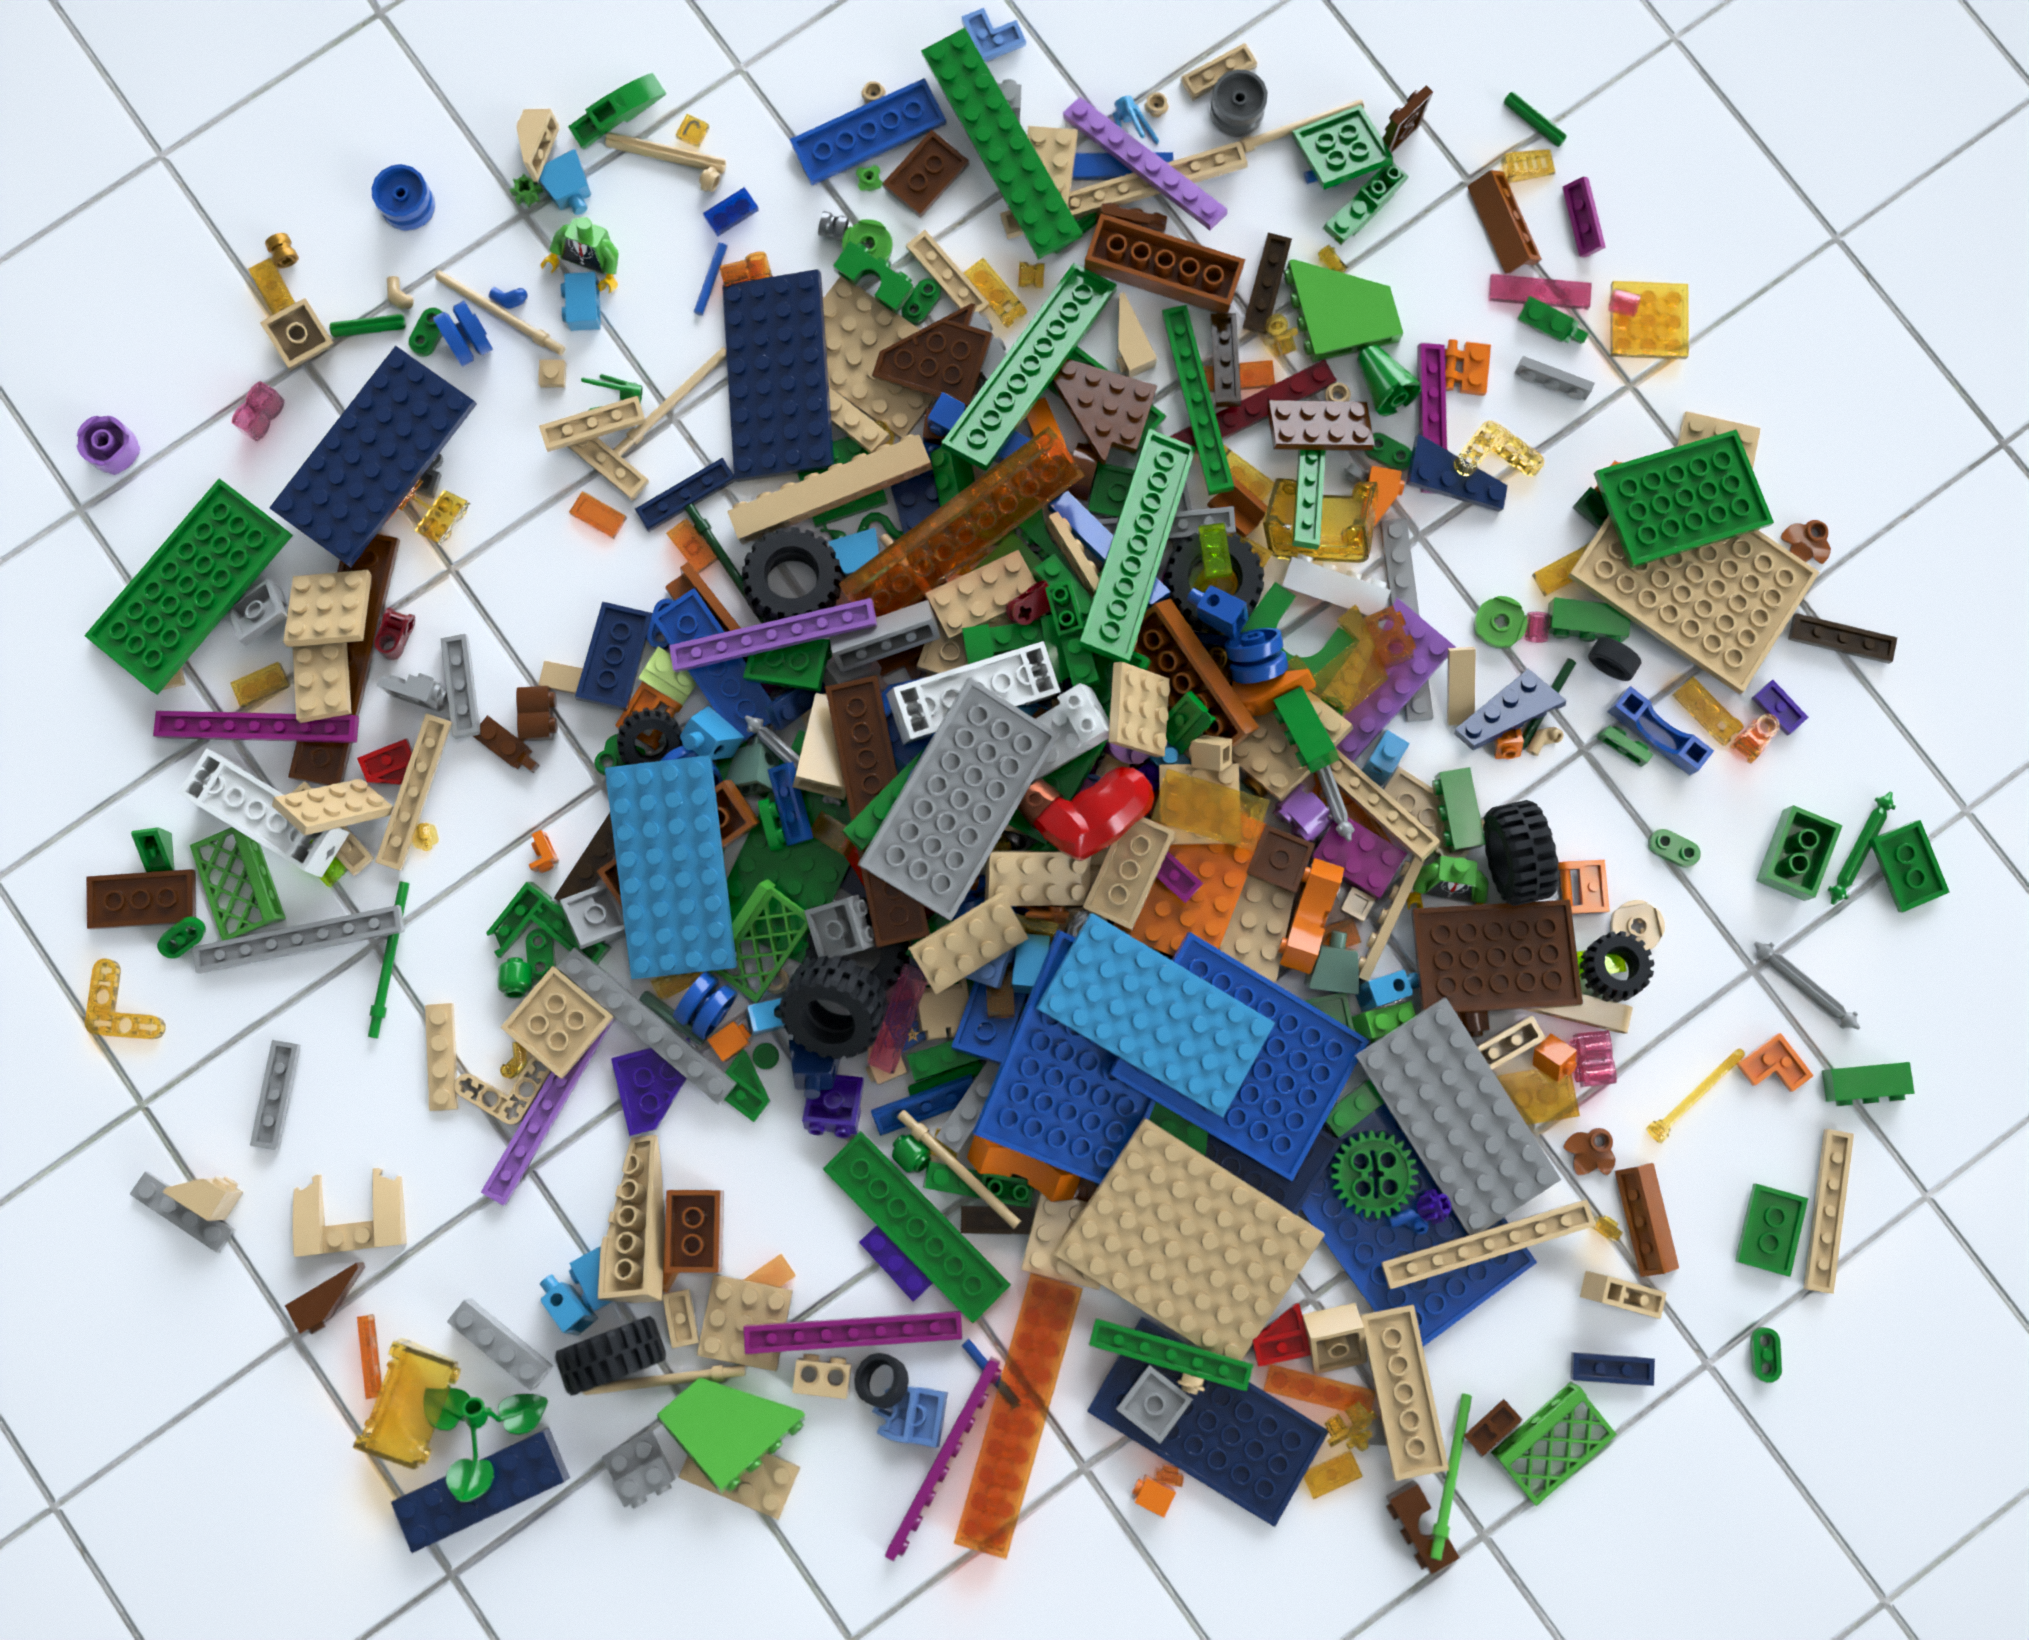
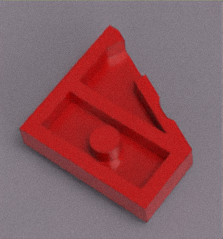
M406 738L360 756L357 760L367 782L401 785L413 750L409 740Z

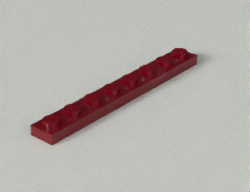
M1324 359L1241 400V407H1227L1215 413L1222 440L1268 418L1267 404L1269 400L1303 401L1327 389L1329 385L1336 383L1337 380L1326 360ZM1191 426L1169 436L1196 447Z

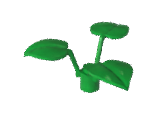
M427 1388L425 1411L429 1422L434 1428L441 1431H449L457 1426L459 1420L465 1421L470 1427L473 1459L463 1458L457 1460L450 1466L446 1474L447 1486L458 1501L467 1502L478 1498L486 1492L493 1481L494 1469L491 1462L487 1460L478 1461L476 1429L481 1428L487 1422L488 1416H490L497 1422L503 1421L504 1429L508 1433L515 1435L526 1434L539 1424L548 1404L546 1397L536 1394L511 1395L499 1403L498 1412L500 1416L492 1412L491 1407L485 1408L482 1399L478 1397L471 1398L464 1390L458 1388Z

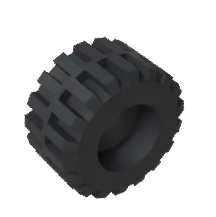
M643 708L641 712L637 710L632 712V716H627L624 719V724L620 725L618 730V751L622 762H625L626 765L661 761L670 751L683 746L680 739L682 731L678 722L666 711L663 713L658 708H654V710ZM656 729L662 732L666 737L664 749L652 756L643 755L638 752L635 747V739L642 731Z
M1613 931L1599 937L1590 944L1581 957L1584 960L1580 962L1579 969H1584L1580 976L1582 980H1587L1588 983L1585 984L1587 990L1592 988L1594 990L1592 995L1595 997L1602 995V1000L1606 1002L1613 999V1003L1629 1000L1643 991L1651 982L1649 979L1653 977L1654 971L1650 968L1655 965L1654 960H1649L1652 952L1650 949L1645 950L1643 946L1646 943L1643 940L1638 942L1636 941L1637 936L1634 934H1630L1627 937L1624 931H1620L1617 934ZM1607 954L1618 955L1626 962L1629 971L1627 980H1618L1608 973L1605 966Z

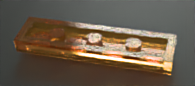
M1274 1364L1268 1366L1263 1388L1266 1392L1369 1418L1376 1393L1374 1389Z

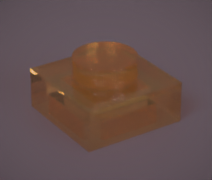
M1163 1464L1162 1468L1155 1467L1154 1480L1155 1482L1182 1487L1184 1475L1178 1472V1467Z

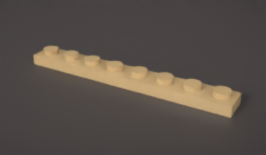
M1584 1199L1380 1263L1388 1288L1393 1289L1594 1227L1596 1224L1588 1200Z

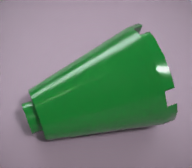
M1367 345L1360 350L1357 361L1374 408L1380 416L1394 415L1398 413L1396 408L1402 404L1406 408L1418 397L1421 392L1419 380L1378 345Z

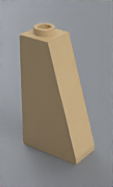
M816 693L792 787L844 800L846 790L827 695Z

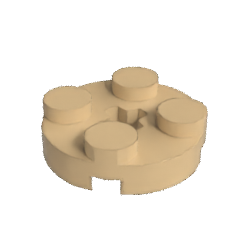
M1632 900L1620 905L1612 913L1610 932L1615 931L1617 934L1620 931H1624L1627 937L1630 934H1634L1637 936L1636 941L1643 940L1646 943L1643 946L1645 950H1651L1663 937L1665 922L1657 908H1654L1644 900ZM1634 919H1637L1638 923H1643L1644 928L1640 929V934L1631 929Z

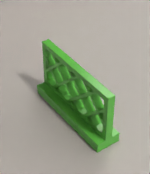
M230 827L190 845L222 941L238 938L271 923H279L286 920L261 845L237 829ZM233 834L236 844L233 850L229 851L222 846L226 837ZM207 845L215 848L209 861L203 859L200 848ZM220 851L230 855L225 869L215 865ZM236 858L242 860L244 864L241 875L231 872ZM213 868L223 872L218 885L211 883L209 878ZM229 875L239 879L233 893L223 889ZM244 882L250 884L253 890L249 900L239 896ZM221 892L231 896L226 910L220 908L218 904ZM237 899L247 904L242 917L231 913ZM252 907L259 909L262 920L256 923L247 920ZM229 917H232L240 922L236 931L229 934L226 924Z
M768 879L758 884L732 923L735 952L737 953L736 961L738 960L741 975H732L725 969L709 971L710 973L716 972L756 1003L760 1001L809 929L804 910L775 889L776 885ZM772 897L781 902L783 913H770L769 902ZM797 914L806 922L801 929L792 930L789 915ZM784 916L786 931L774 932L772 918ZM766 919L769 933L757 935L755 929L756 921ZM787 935L789 947L787 950L778 951L775 936ZM769 937L772 952L760 953L758 939ZM746 940H752L755 954L743 955L741 943ZM773 956L774 969L763 971L761 957ZM755 958L758 972L746 974L744 959ZM759 976L761 988L757 993L749 988L747 978Z
M1573 1382L1568 1383L1491 1451V1454L1501 1463L1535 1506L1539 1505L1617 1435L1586 1397L1587 1395L1582 1388ZM1583 1402L1587 1407V1418L1574 1419L1575 1408ZM1559 1422L1567 1423L1566 1437L1554 1436V1427ZM1573 1423L1586 1424L1585 1439L1572 1438ZM1592 1425H1602L1606 1430V1433L1599 1440L1591 1439ZM1539 1440L1547 1441L1546 1455L1533 1454L1534 1444ZM1553 1441L1566 1442L1565 1456H1552ZM1572 1442L1584 1443V1451L1581 1456L1570 1457ZM1518 1458L1527 1459L1526 1473L1515 1472L1510 1465ZM1533 1459L1546 1460L1544 1474H1532ZM1551 1460L1564 1461L1563 1472L1559 1475H1550ZM1531 1478L1544 1479L1543 1489L1537 1495H1534L1530 1490Z

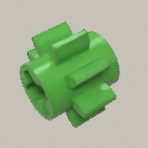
M523 173L522 177L513 179L515 188H511L510 192L512 196H516L515 201L517 205L523 202L530 208L531 204L540 202L538 193H542L543 189L541 185H537L538 182H533L532 178L526 177L525 173Z

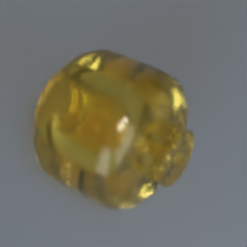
M420 823L417 825L413 836V845L415 848L424 851L431 850L433 848L432 845L437 844L439 841L436 826L430 823Z

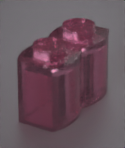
M259 381L249 390L246 402L236 409L231 423L241 433L257 442L268 432L271 420L280 414L285 400L275 389Z
M1609 1030L1573 1035V1040H1570V1046L1577 1050V1066L1573 1073L1576 1082H1579L1580 1087L1616 1084L1617 1075Z

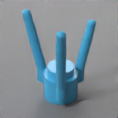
M1126 95L1117 99L1114 103L1116 111L1112 114L1115 124L1122 128L1121 120L1124 123L1133 122L1139 136L1144 138L1145 134L1138 121L1139 119L1153 141L1159 144V139L1141 113L1139 106L1135 105L1132 96Z

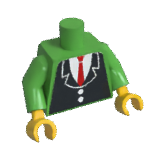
M588 217L573 218L570 225L565 224L555 232L549 248L551 253L541 262L542 269L546 266L547 262H550L553 266L551 273H553L560 265L557 256L561 255L563 260L604 275L606 274V277L598 283L600 292L607 285L609 286V294L617 288L618 283L613 276L617 273L619 251L611 242L608 231L605 228L592 224Z
M1440 856L1433 863L1421 867L1412 888L1414 892L1409 893L1406 900L1407 908L1409 910L1413 903H1417V908H1423L1421 894L1473 902L1474 900L1476 903L1473 905H1482L1487 902L1488 879L1482 871L1477 870L1478 863L1476 861L1467 860L1463 857Z

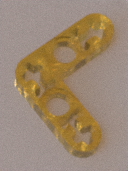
M1487 420L1472 436L1453 463L1455 470L1459 474L1471 476L1492 450L1527 476H1535L1542 469L1545 461L1538 451L1499 423ZM1488 432L1492 433L1489 439L1484 437ZM1473 444L1480 445L1484 452L1477 451ZM1505 444L1513 446L1516 452L1509 451ZM1468 457L1473 459L1469 464L1465 463Z
M107 958L96 961L92 968L85 1016L87 1031L94 1035L149 1040L162 1037L166 1030V1024L162 1018L153 1015L115 1012L121 967L115 960ZM107 966L112 968L111 973L106 975L101 973L102 968ZM99 981L110 982L111 984L110 986L99 985ZM105 989L109 993V999L106 1003L100 1004L97 1001V994ZM124 1018H129L132 1022V1027L128 1032L123 1033L119 1029L120 1021ZM100 1019L112 1023L111 1027L99 1026L98 1028V1026H94V1021ZM152 1020L153 1024L157 1025V1030L152 1032L139 1029L140 1024L151 1025Z

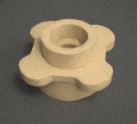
M1183 1373L1181 1380L1178 1379L1177 1381L1178 1384L1182 1385L1181 1390L1197 1395L1198 1390H1205L1202 1387L1204 1379Z

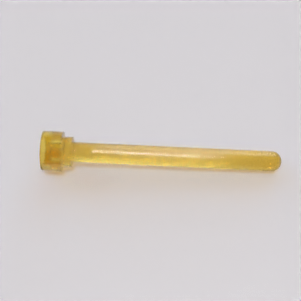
M1736 1049L1663 1120L1659 1119L1658 1121L1654 1120L1646 1127L1648 1134L1655 1141L1662 1144L1669 1137L1670 1127L1745 1056V1052L1742 1049Z

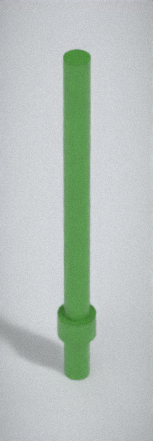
M1465 1393L1461 1394L1448 1462L1449 1470L1446 1472L1437 1523H1434L1432 1530L1434 1540L1430 1558L1435 1560L1442 1559L1445 1539H1448L1450 1532L1448 1522L1472 1401V1395Z

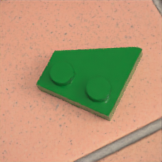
M742 1049L725 1072L737 1084L724 1100L755 1122L771 1100L747 1051Z

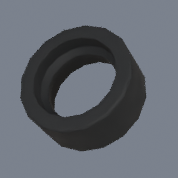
M1600 637L1588 654L1589 661L1598 670L1621 681H1630L1642 664L1641 658L1631 648L1607 637Z
M876 1353L869 1355L856 1370L854 1378L855 1390L859 1398L869 1405L883 1409L893 1407L901 1401L907 1392L909 1384L908 1371L901 1361L888 1354ZM881 1365H888L893 1370L892 1386L884 1395L880 1397L874 1396L870 1391L871 1376Z

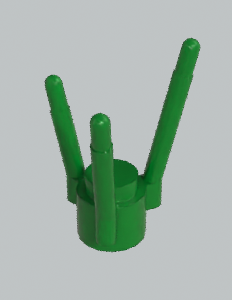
M600 374V378L609 382L585 377L581 378L583 383L619 390L620 400L638 396L641 405L642 385L605 374Z

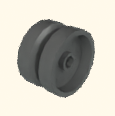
M1242 69L1232 70L1221 76L1214 86L1210 115L1213 124L1221 132L1229 136L1240 137L1256 130L1263 120L1267 105L1268 91L1264 81L1257 74Z

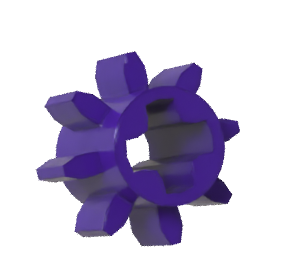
M1436 1189L1425 1191L1424 1196L1419 1197L1417 1210L1422 1219L1425 1221L1431 1220L1432 1224L1435 1225L1444 1222V1218L1449 1217L1448 1213L1451 1211V1202L1447 1195L1442 1194V1192L1437 1194Z

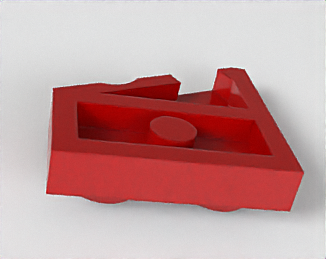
M1300 1303L1293 1304L1253 1339V1348L1258 1367L1311 1356Z

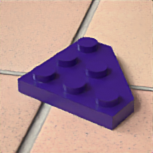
M652 1048L611 1058L629 1136L656 1130L687 1078Z

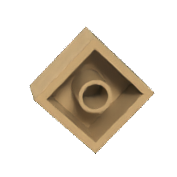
M306 298L260 322L290 371L334 347L333 341Z

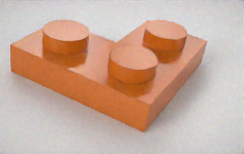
M1781 1033L1774 1035L1736 1064L1752 1086H1756L1775 1072L1790 1092L1795 1091L1814 1076Z

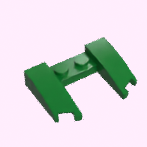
M1052 614L1040 616V620L1033 621L1028 625L1017 623L989 628L988 624L962 628L967 665L1044 641L1057 683L1060 684L1070 677L1061 640L1057 634Z
M526 882L486 932L487 936L495 934L500 949L494 951L498 958H502L532 922H535L569 952L574 947L579 948L562 908L551 900L552 897L534 882ZM602 941L580 950L596 964H599L612 947L609 944H604Z

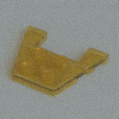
M1356 604L1337 620V623L1354 640L1353 643L1316 674L1308 668L1297 654L1288 661V669L1286 670L1309 669L1316 682V687L1311 691L1348 714L1389 679Z

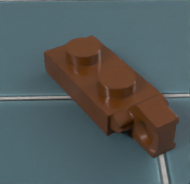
M1103 203L1095 216L1097 223L1102 213L1161 233L1166 230V215L1158 212L1153 214L1145 213L1139 208H1122L1116 203Z
M488 715L480 723L481 735L473 736L476 740L513 768L519 769L523 765L532 773L537 770L540 765L529 757L533 752L529 749V746Z

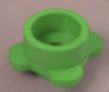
M877 165L865 169L859 167L856 170V176L859 177L858 188L861 191H874L882 187V180L879 178L880 168Z

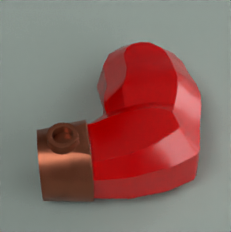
M1116 767L1108 771L1092 787L1076 795L1072 801L1064 800V795L1043 779H1039L1028 788L1017 810L1032 828L1036 827L1048 843L1064 855L1077 861H1083L1116 842L1137 821L1142 819L1151 810L1154 794L1152 784L1143 773L1134 768Z

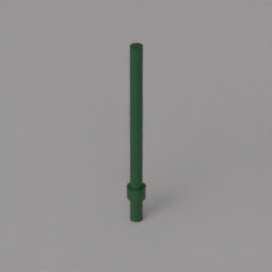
M694 504L685 507V511L695 524L694 529L699 536H703L746 600L741 574L712 533V527L707 519L702 518ZM759 617L760 623H764L763 617Z

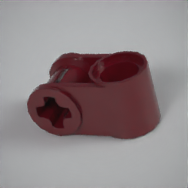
M1046 580L1033 584L1024 593L1007 604L1006 615L1009 620L1021 625H1028L1043 614L1051 611L1045 590L1046 587H1049ZM1023 607L1024 609L1021 611L1022 616L1020 617L1018 616L1020 614L1019 608Z
M391 607L386 609L374 641L376 649L384 658L395 660L401 657L407 640L414 629L415 615L401 614L395 612V609ZM394 641V646L391 649L384 650L387 642Z

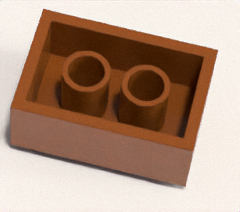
M666 1190L664 1273L722 1272L724 1190Z

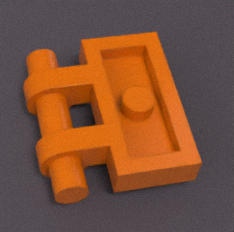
M1448 340V345L1445 349L1446 391H1452L1454 383H1460V393L1485 396L1487 393L1491 344L1465 342L1464 351H1460L1457 349L1458 340ZM1456 361L1462 362L1461 373L1455 371Z

